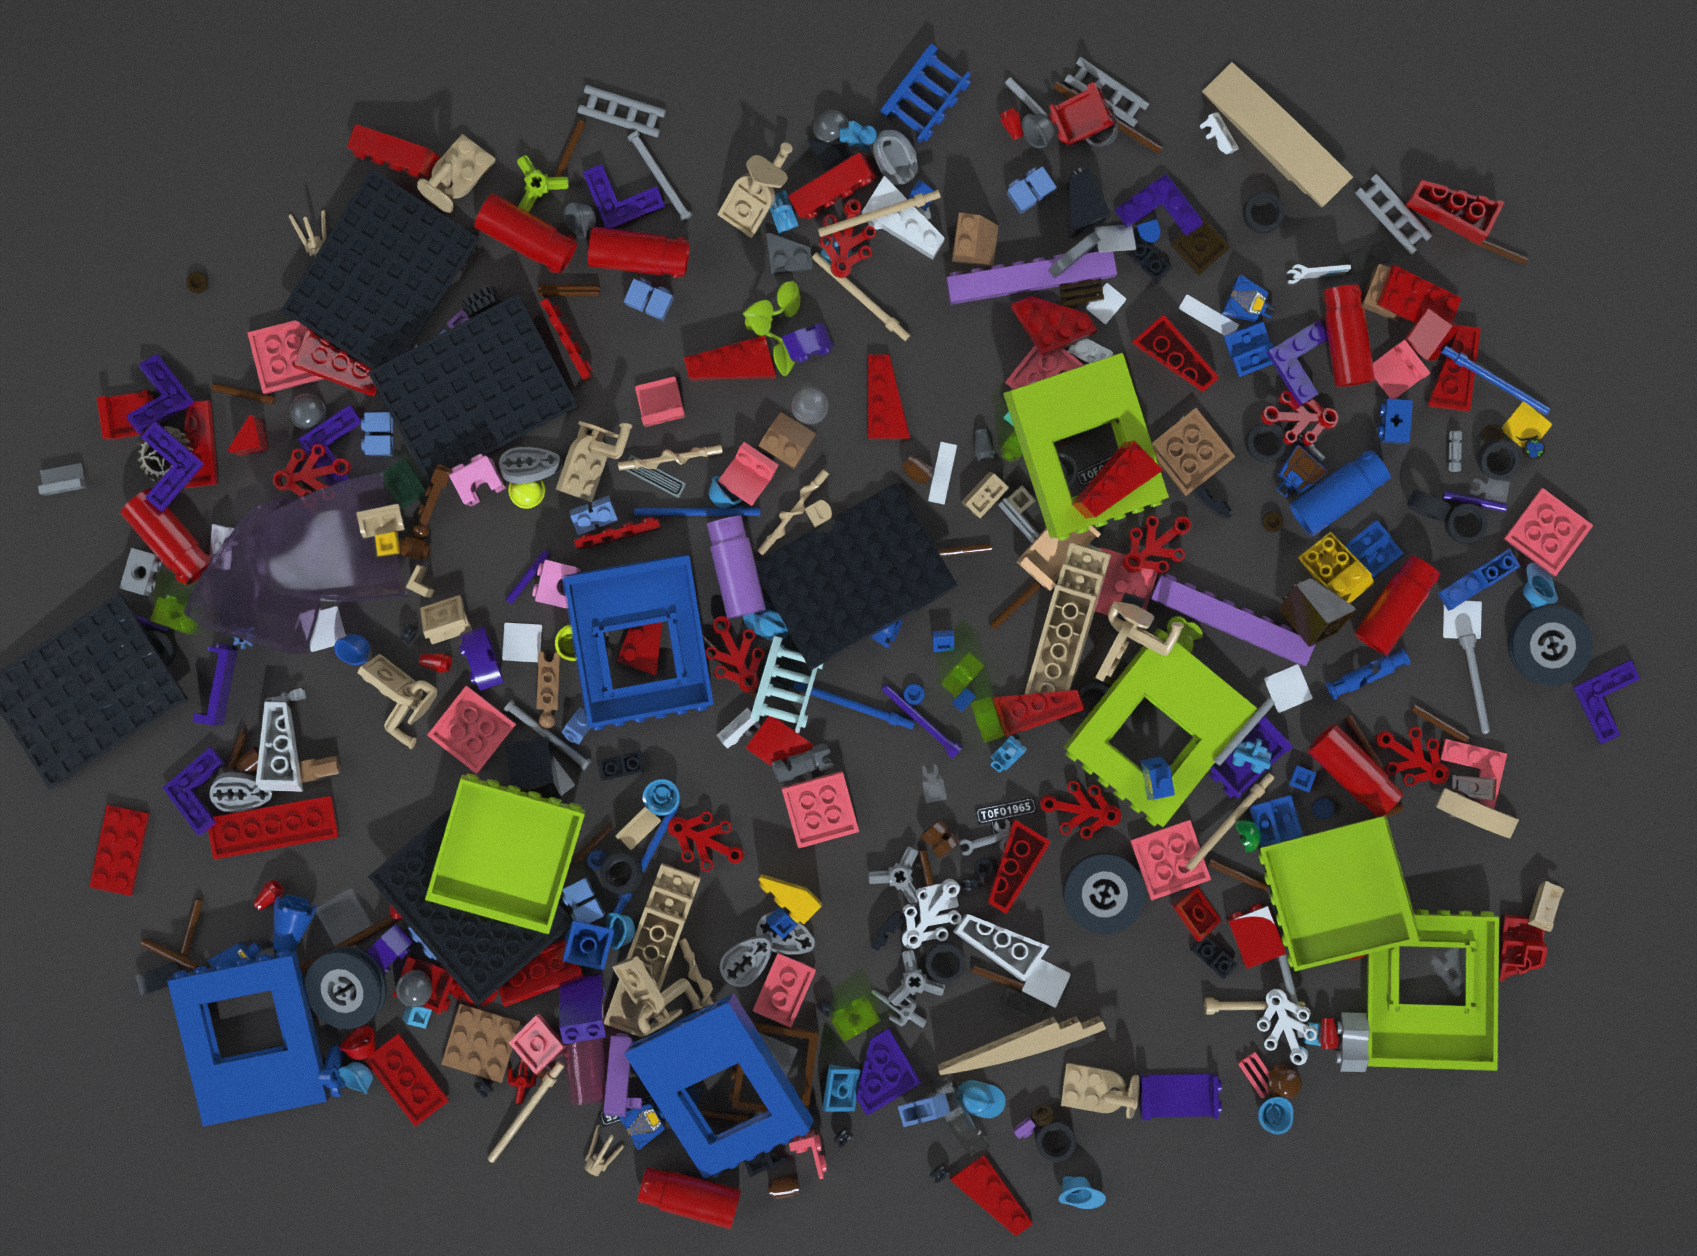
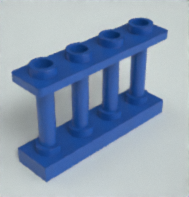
M932 43L880 110V115L888 119L890 115H895L920 134L917 138L919 144L923 140L926 142L934 133L932 128L936 123L938 125L942 123L946 117L944 112L948 107H954L959 100L957 95L961 90L965 92L972 82L969 80L971 73L967 72L962 77L940 61L936 55L938 48ZM928 65L930 67L933 65L958 84L951 94L925 76L924 70ZM915 82H921L945 100L938 111L912 92L913 89L911 87ZM903 98L910 100L932 117L926 127L900 109L898 104Z

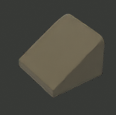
M1023 485L1006 498L1019 514L1036 501Z

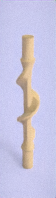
M722 445L692 448L690 452L674 454L666 449L661 452L660 457L644 460L634 458L633 460L618 462L619 471L632 468L638 469L640 467L656 469L660 463L673 460L682 465L689 458L707 457L723 453Z
M822 469L818 476L811 481L810 485L804 486L801 489L800 500L790 512L783 511L779 514L781 523L772 534L766 537V540L757 549L760 554L764 555L778 538L785 535V525L793 515L802 514L805 511L804 501L813 491L818 490L829 473Z
M686 938L678 942L684 954L683 958L689 963L688 976L691 980L698 983L703 994L701 1003L704 1007L713 1004L710 997L713 987L711 981L701 977L694 952L691 951Z

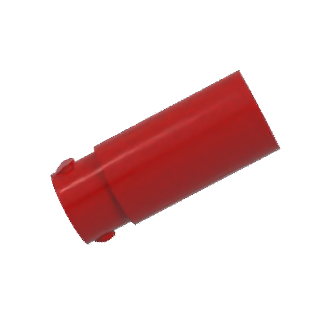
M492 193L486 199L474 224V227L532 261L544 264L552 273L558 272L561 274L566 269L578 245L571 235H563L554 226L495 193Z
M592 227L588 249V266L661 276L663 274H670L674 278L686 276L690 241L682 237L672 239L667 238L665 235Z
M1345 285L1324 290L1323 301L1326 307L1324 315L1335 387H1347L1374 382L1375 375L1365 307H1362V292L1359 285Z
M148 488L132 498L122 508L120 514L166 568L174 572L177 581L188 586L210 570L214 564L209 554L203 552L199 542L168 507L164 511H160L145 498L152 490V488Z
M1410 555L1400 571L1393 575L1353 634L1370 648L1387 656L1428 598V592L1438 581L1441 574L1424 560Z
M1336 723L1324 730L1307 749V752L1360 804L1363 803L1376 817L1387 814L1404 795L1388 778L1389 775Z
M647 1166L637 1202L658 1207L659 1210L731 1230L741 1190L678 1172H666Z

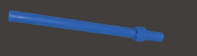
M1446 345L1442 347L1441 353L1453 359V362L1460 367L1465 366L1545 415L1550 411V407L1471 361L1464 353H1458Z
M735 506V508L727 509L634 508V516H742L744 518V516H760V508H744V506Z
M796 681L793 689L806 693L808 685ZM812 687L810 694L812 696L886 720L888 724L894 726L897 724L913 729L915 722L900 717L898 713H888Z
M679 804L675 811L664 816L639 863L642 866L643 872L665 834L669 822L678 810ZM632 893L619 894L618 897L620 899L612 913L621 915L627 902L631 901Z

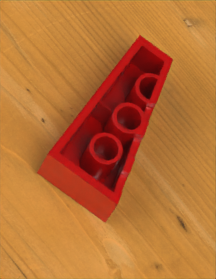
M357 124L354 126L347 148L353 151L352 155L364 160L367 157L375 164L381 166L386 164L395 171L401 172L402 170L413 177H421L426 180L431 179L433 167L441 158L427 147Z
M859 152L788 197L799 217L810 220L819 214L818 211L834 206L836 201L852 195L854 191L870 184L880 176L868 155Z
M1421 180L1412 191L1405 206L1480 245L1488 237L1505 202L1487 199L1488 197L1470 195L1466 191H1455L1448 189L1447 186Z
M1164 314L1132 342L1134 346L1201 392H1204L1219 379L1217 374Z
M765 335L684 357L690 381L777 379Z
M1135 441L1124 442L1073 501L1072 505L1086 519L1096 518L1159 474L1163 469Z
M1014 818L987 899L988 903L1006 914L1051 841Z

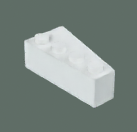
M884 176L864 207L862 214L907 199ZM915 207L871 220L874 224L932 260L944 243L945 238Z
M265 702L256 785L260 790L303 792L291 709L285 702Z
M969 914L964 915L953 931L1021 981H1026L1049 947Z

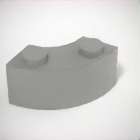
M1341 1013L1340 1021L1336 1022V1030L1339 1034L1340 1042L1339 1050L1335 1052V1061L1340 1065V1072H1366L1369 1061V1024L1367 1013Z

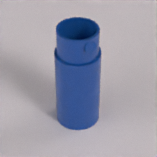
M1372 450L1363 452L1353 462L1349 461L1290 503L1289 507L1301 527L1313 537L1371 496L1375 489L1383 486L1385 482L1391 479V475L1378 455Z

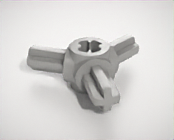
M908 846L900 862H896L894 867H889L887 871H870L868 874L869 883H889L890 886H895L897 890L901 889L910 904L917 903L919 899L916 897L917 890L911 883L913 878L911 877L912 870L910 868L918 851ZM903 871L904 880L896 881L894 874Z
M913 950L902 952L906 972H903L904 978L900 981L902 984L888 997L891 1003L897 1006L910 993L914 995L916 992L922 993L923 991L942 996L945 984L927 979V975L922 974V970L917 967ZM910 977H919V984L917 986L915 984L909 985L911 983Z

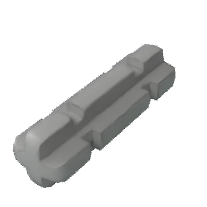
M1450 431L1449 460H1451V463L1448 464V470L1459 472L1461 471L1459 460H1462V443H1460L1462 432Z

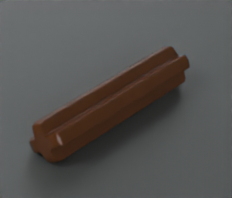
M598 284L539 285L538 295L541 297L600 296V286Z

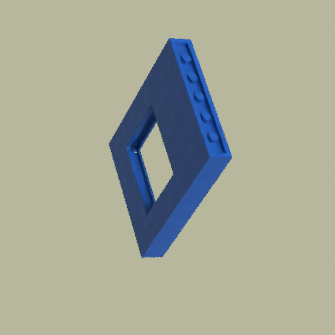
M683 554L561 576L586 725L589 728L601 730L608 724L622 726L629 720L643 722L647 720L646 717L655 716V719L665 718L667 713L675 712L676 715L688 713L689 709L696 708V711L709 709L708 706L714 705L689 555ZM668 621L677 678L613 689L603 632Z
M284 949L276 952V955L269 956L268 953L256 956V959L248 960L246 957L237 959L232 964L220 962L212 968L200 966L192 972L186 973V970H181L173 973V976L167 982L203 1126L327 1102L331 1094L329 1088L319 1082V1072L321 1069H324L296 951L289 952V949ZM271 991L284 1046L221 1058L208 1003Z
M734 993L630 1044L624 1053L704 1179L709 1176L716 1177L724 1169H733L744 1160L750 1161L763 1151L767 1153L780 1143L782 1145L787 1144L797 1135L800 1137L806 1135L814 1121ZM739 1063L768 1111L715 1135L686 1088Z

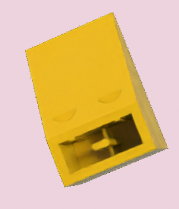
M1331 531L1298 557L1319 584L1349 604L1374 584L1372 574Z
M763 874L758 879L760 881L759 886L767 894L771 892L775 896L774 901L782 909L786 907L790 910L789 916L796 923L801 921L805 924L822 906V902L806 887Z

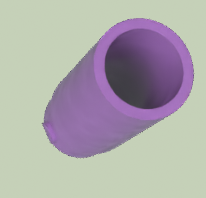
M733 516L707 523L712 545L710 550L727 619L766 610L750 540L746 537L742 516Z

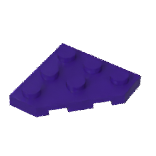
M889 1028L872 1037L869 1042L856 1099L867 1116L921 1084L920 1079Z

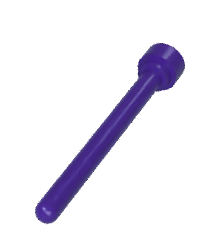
M885 684L882 686V691L945 747L946 754L951 759L960 752L963 746L958 741H950L889 685Z

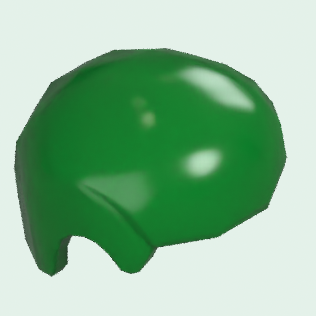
M1236 821V829L1239 834L1244 835L1240 841L1242 845L1246 846L1245 852H1253L1257 849L1261 840L1259 828L1252 821Z

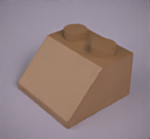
M1378 264L1374 267L1362 297V307L1398 322L1400 316L1376 305L1390 270L1389 267Z
M780 412L758 446L795 470L815 438L816 433Z

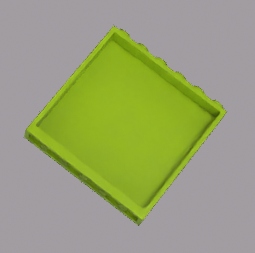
M467 773L466 776L462 775L425 900L549 934L584 819L585 809H582V806L576 803H570L569 805L561 803L562 800L555 797H549V799L542 798L541 794L537 792H521L520 788L516 786H500V783L495 780L488 779L487 782L479 780V777L474 774Z
M1386 815L1260 848L1259 859L1262 865L1265 864L1267 871L1264 873L1267 885H1271V902L1273 906L1276 905L1277 907L1276 920L1278 925L1283 928L1282 941L1284 946H1288L1290 954L1287 955L1290 967H1294V971L1421 940Z

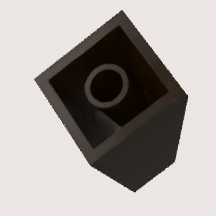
M1311 578L1303 582L1302 580L1297 581L1291 587L1292 591L1282 599L1283 603L1279 607L1280 612L1308 647L1338 634L1356 611L1354 606Z

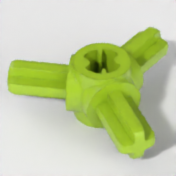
M527 155L517 160V164L525 175L524 181L526 182L524 188L526 193L518 207L530 212L537 197L541 198L544 193H549V190L568 189V177H548V174H542L540 170L535 169ZM535 180L540 182L541 186L539 188L535 186Z

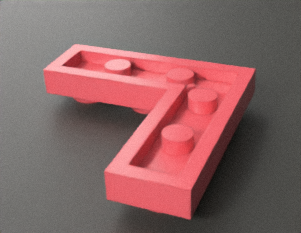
M1444 739L1440 754L1441 760L1480 769L1478 776L1480 778L1497 779L1495 800L1474 798L1475 802L1494 809L1507 754Z

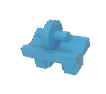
M850 121L847 128H840V141L843 143L847 142L849 147H857L864 152L870 151L868 145L875 142L877 138L875 128L871 126L863 127L855 121Z
M786 190L775 194L770 211L778 233L798 227Z
M1011 735L991 755L993 759L991 766L998 772H1001L1003 769L1007 770L1025 753L1027 748L1021 746V742L1015 740Z
M1256 738L1254 743L1249 741L1244 743L1241 741L1233 750L1232 763L1241 767L1247 761L1252 763L1251 770L1253 772L1261 774L1265 768H1270L1272 752L1267 751V748L1261 746V739Z

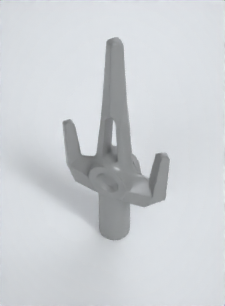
M872 990V994L900 1014V1020L890 1016L889 1019L903 1026L909 1019L922 1028L925 1026L927 1020L913 1012L916 1008V1001L907 996L905 1000L910 1004L907 1006L897 1005L901 1007V1010L890 1004L891 1001L888 997Z

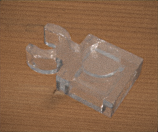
M1489 478L1488 484H1484L1480 479H1473V482L1480 484V489L1478 491L1471 490L1470 493L1478 495L1483 492L1485 493L1484 499L1506 503L1510 482Z
M933 765V774H928L926 767L922 768L923 775L928 779L927 782H922L926 803L947 799L943 778H936L938 774L937 765Z

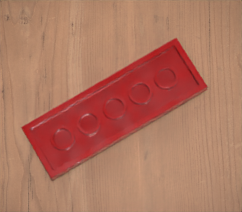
M332 796L214 816L213 818L217 823L208 830L213 860L339 837Z

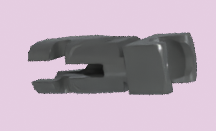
M822 743L811 747L812 750L788 756L786 764L782 762V759L771 762L775 778L778 779V782L793 780L801 775L806 781L813 779L812 771H823L832 768L834 764L829 757H824L830 753L827 744Z

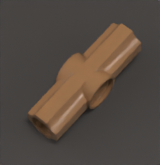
M337 756L299 762L302 783L341 773L340 762Z

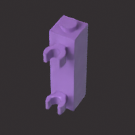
M617 1033L616 1036H611L604 1102V1115L626 1117L627 1108H642L641 1098H628L631 1064L624 1053L630 1044L633 1043V1039L629 1037V1034Z

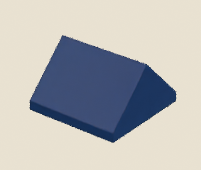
M573 920L566 934L562 961L604 970L614 929Z

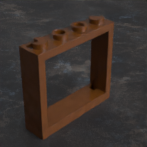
M752 1022L758 1032L809 1039L801 1098L803 1104L809 1110L819 1031ZM738 1063L737 1068L733 1067L732 1080L736 1081L735 1089H730L729 1101L733 1102L732 1108L768 1111L763 1103L740 1100L743 1069Z

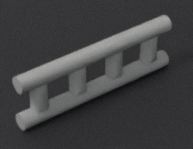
M1080 57L1076 64L1081 68L1075 77L1068 74L1064 81L1082 93L1087 90V87L1081 81L1088 72L1098 78L1096 84L1101 89L1107 84L1116 90L1109 101L1105 99L1109 110L1134 128L1138 120L1133 118V116L1140 107L1146 110L1150 103ZM1122 95L1133 102L1127 112L1116 106Z
M589 85L585 86L584 93L590 96L587 106L579 105L578 113L658 138L660 130L654 128L658 116L665 117V109ZM598 97L610 101L606 113L594 109ZM618 104L630 107L626 119L614 115ZM638 110L650 113L646 125L634 122Z
M1375 174L1370 179L1374 185L1366 192L1360 188L1355 194L1412 255L1417 250L1414 244L1421 237L1427 241L1433 235L1378 174ZM1381 190L1388 200L1379 208L1371 198ZM1393 206L1402 214L1394 223L1385 214ZM1408 221L1416 229L1409 238L1399 230Z

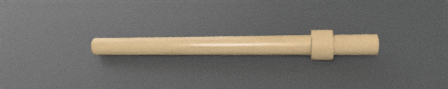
M939 190L923 195L922 193L913 195L914 198L819 228V235L822 237L917 206V208L924 206L926 202L941 198Z
M818 252L812 256L815 262L886 324V328L891 332L894 331L904 341L911 336L899 325L900 322L894 317L891 318L846 277H835L830 270L831 264Z
M1270 773L1259 784H1255L1250 789L1251 793L1185 865L1190 871L1197 866L1249 806L1265 793L1266 787L1275 779Z
M558 1061L553 1069L546 1073L542 1079V1084L487 1157L491 1163L496 1161L548 1088L555 1084L557 1076L565 1067L562 1061Z

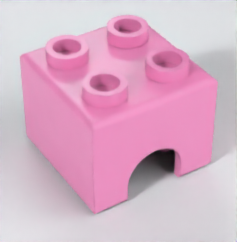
M482 454L471 459L472 463L468 465L460 464L452 469L453 473L449 475L463 503L468 506H473L480 502L477 496V488L482 483H488L491 490H495L497 493L507 487L494 461Z
M545 560L544 564L540 563L537 573L540 576L539 584L534 585L532 594L535 597V601L567 608L565 595L561 590V576L580 573L581 569Z

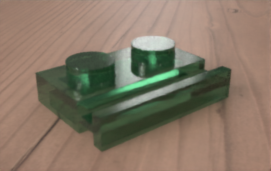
M404 458L379 474L402 510L426 494L425 488Z

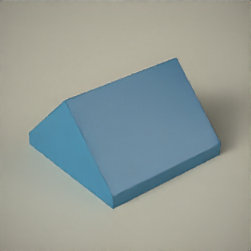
M829 1064L822 1111H855L861 1069Z

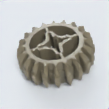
M170 426L163 427L190 451L194 450L188 447L191 441L185 439L186 435L181 433L179 429ZM140 442L142 450L137 451L141 454V457L137 460L143 462L140 468L145 470L144 474L150 476V479L153 481H160L173 465L164 457H161L162 455L147 442ZM155 460L158 461V464H159V466L161 467V469L157 466Z

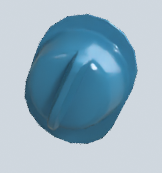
M1532 562L1528 564L1526 568L1528 581L1523 589V594L1529 601L1532 609H1537L1548 603H1556L1558 597L1550 573L1537 563Z
M764 601L766 610L743 616L746 627L767 640L773 641L774 636L784 639L789 634L775 606L769 602Z
M969 1080L963 1082L956 1091L957 1105L961 1110L972 1115L993 1118L998 1116L1005 1107L1006 1099L1004 1093L994 1085Z
M1065 1176L1063 1178L1062 1193L1059 1195L1058 1200L1063 1204H1069L1078 1208L1093 1209L1103 1205L1106 1201V1196L1101 1191L1093 1189L1085 1177Z

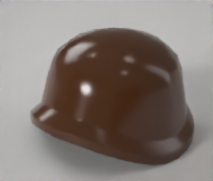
M1287 1064L1274 1066L1269 1073L1268 1092L1272 1098L1282 1097L1285 1099L1296 1097L1302 1087V1080L1298 1072Z

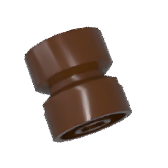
M941 819L932 824L920 836L927 845L933 846L932 851L939 859L960 842L953 832L947 831L948 827Z

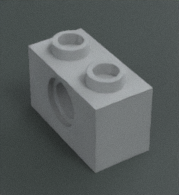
M131 548L120 589L149 596L150 592L154 591L156 585L154 578L156 572H159L162 562L153 553ZM141 567L146 569V575L143 578H140L138 575Z

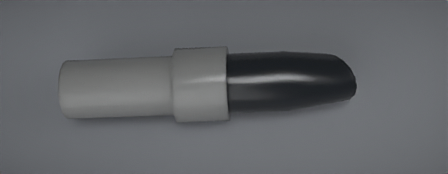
M1300 433L1297 436V441L1303 446L1302 448L1307 453L1309 452L1319 463L1323 461L1325 456L1314 444H1304L1302 441L1303 435Z

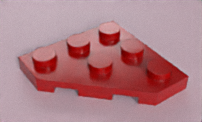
M1028 296L1014 302L1011 306V309L1042 357L1095 335L1097 332V328L1087 313L1033 296Z

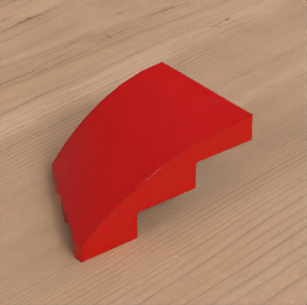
M768 716L746 746V749L772 766L771 762L780 759L786 764L788 756L812 750L811 747L815 745L779 719Z
M1503 914L1499 942V981L1506 980L1505 978L1515 974L1522 975L1529 970L1544 967L1548 949L1543 941L1545 930L1528 924L1530 916Z

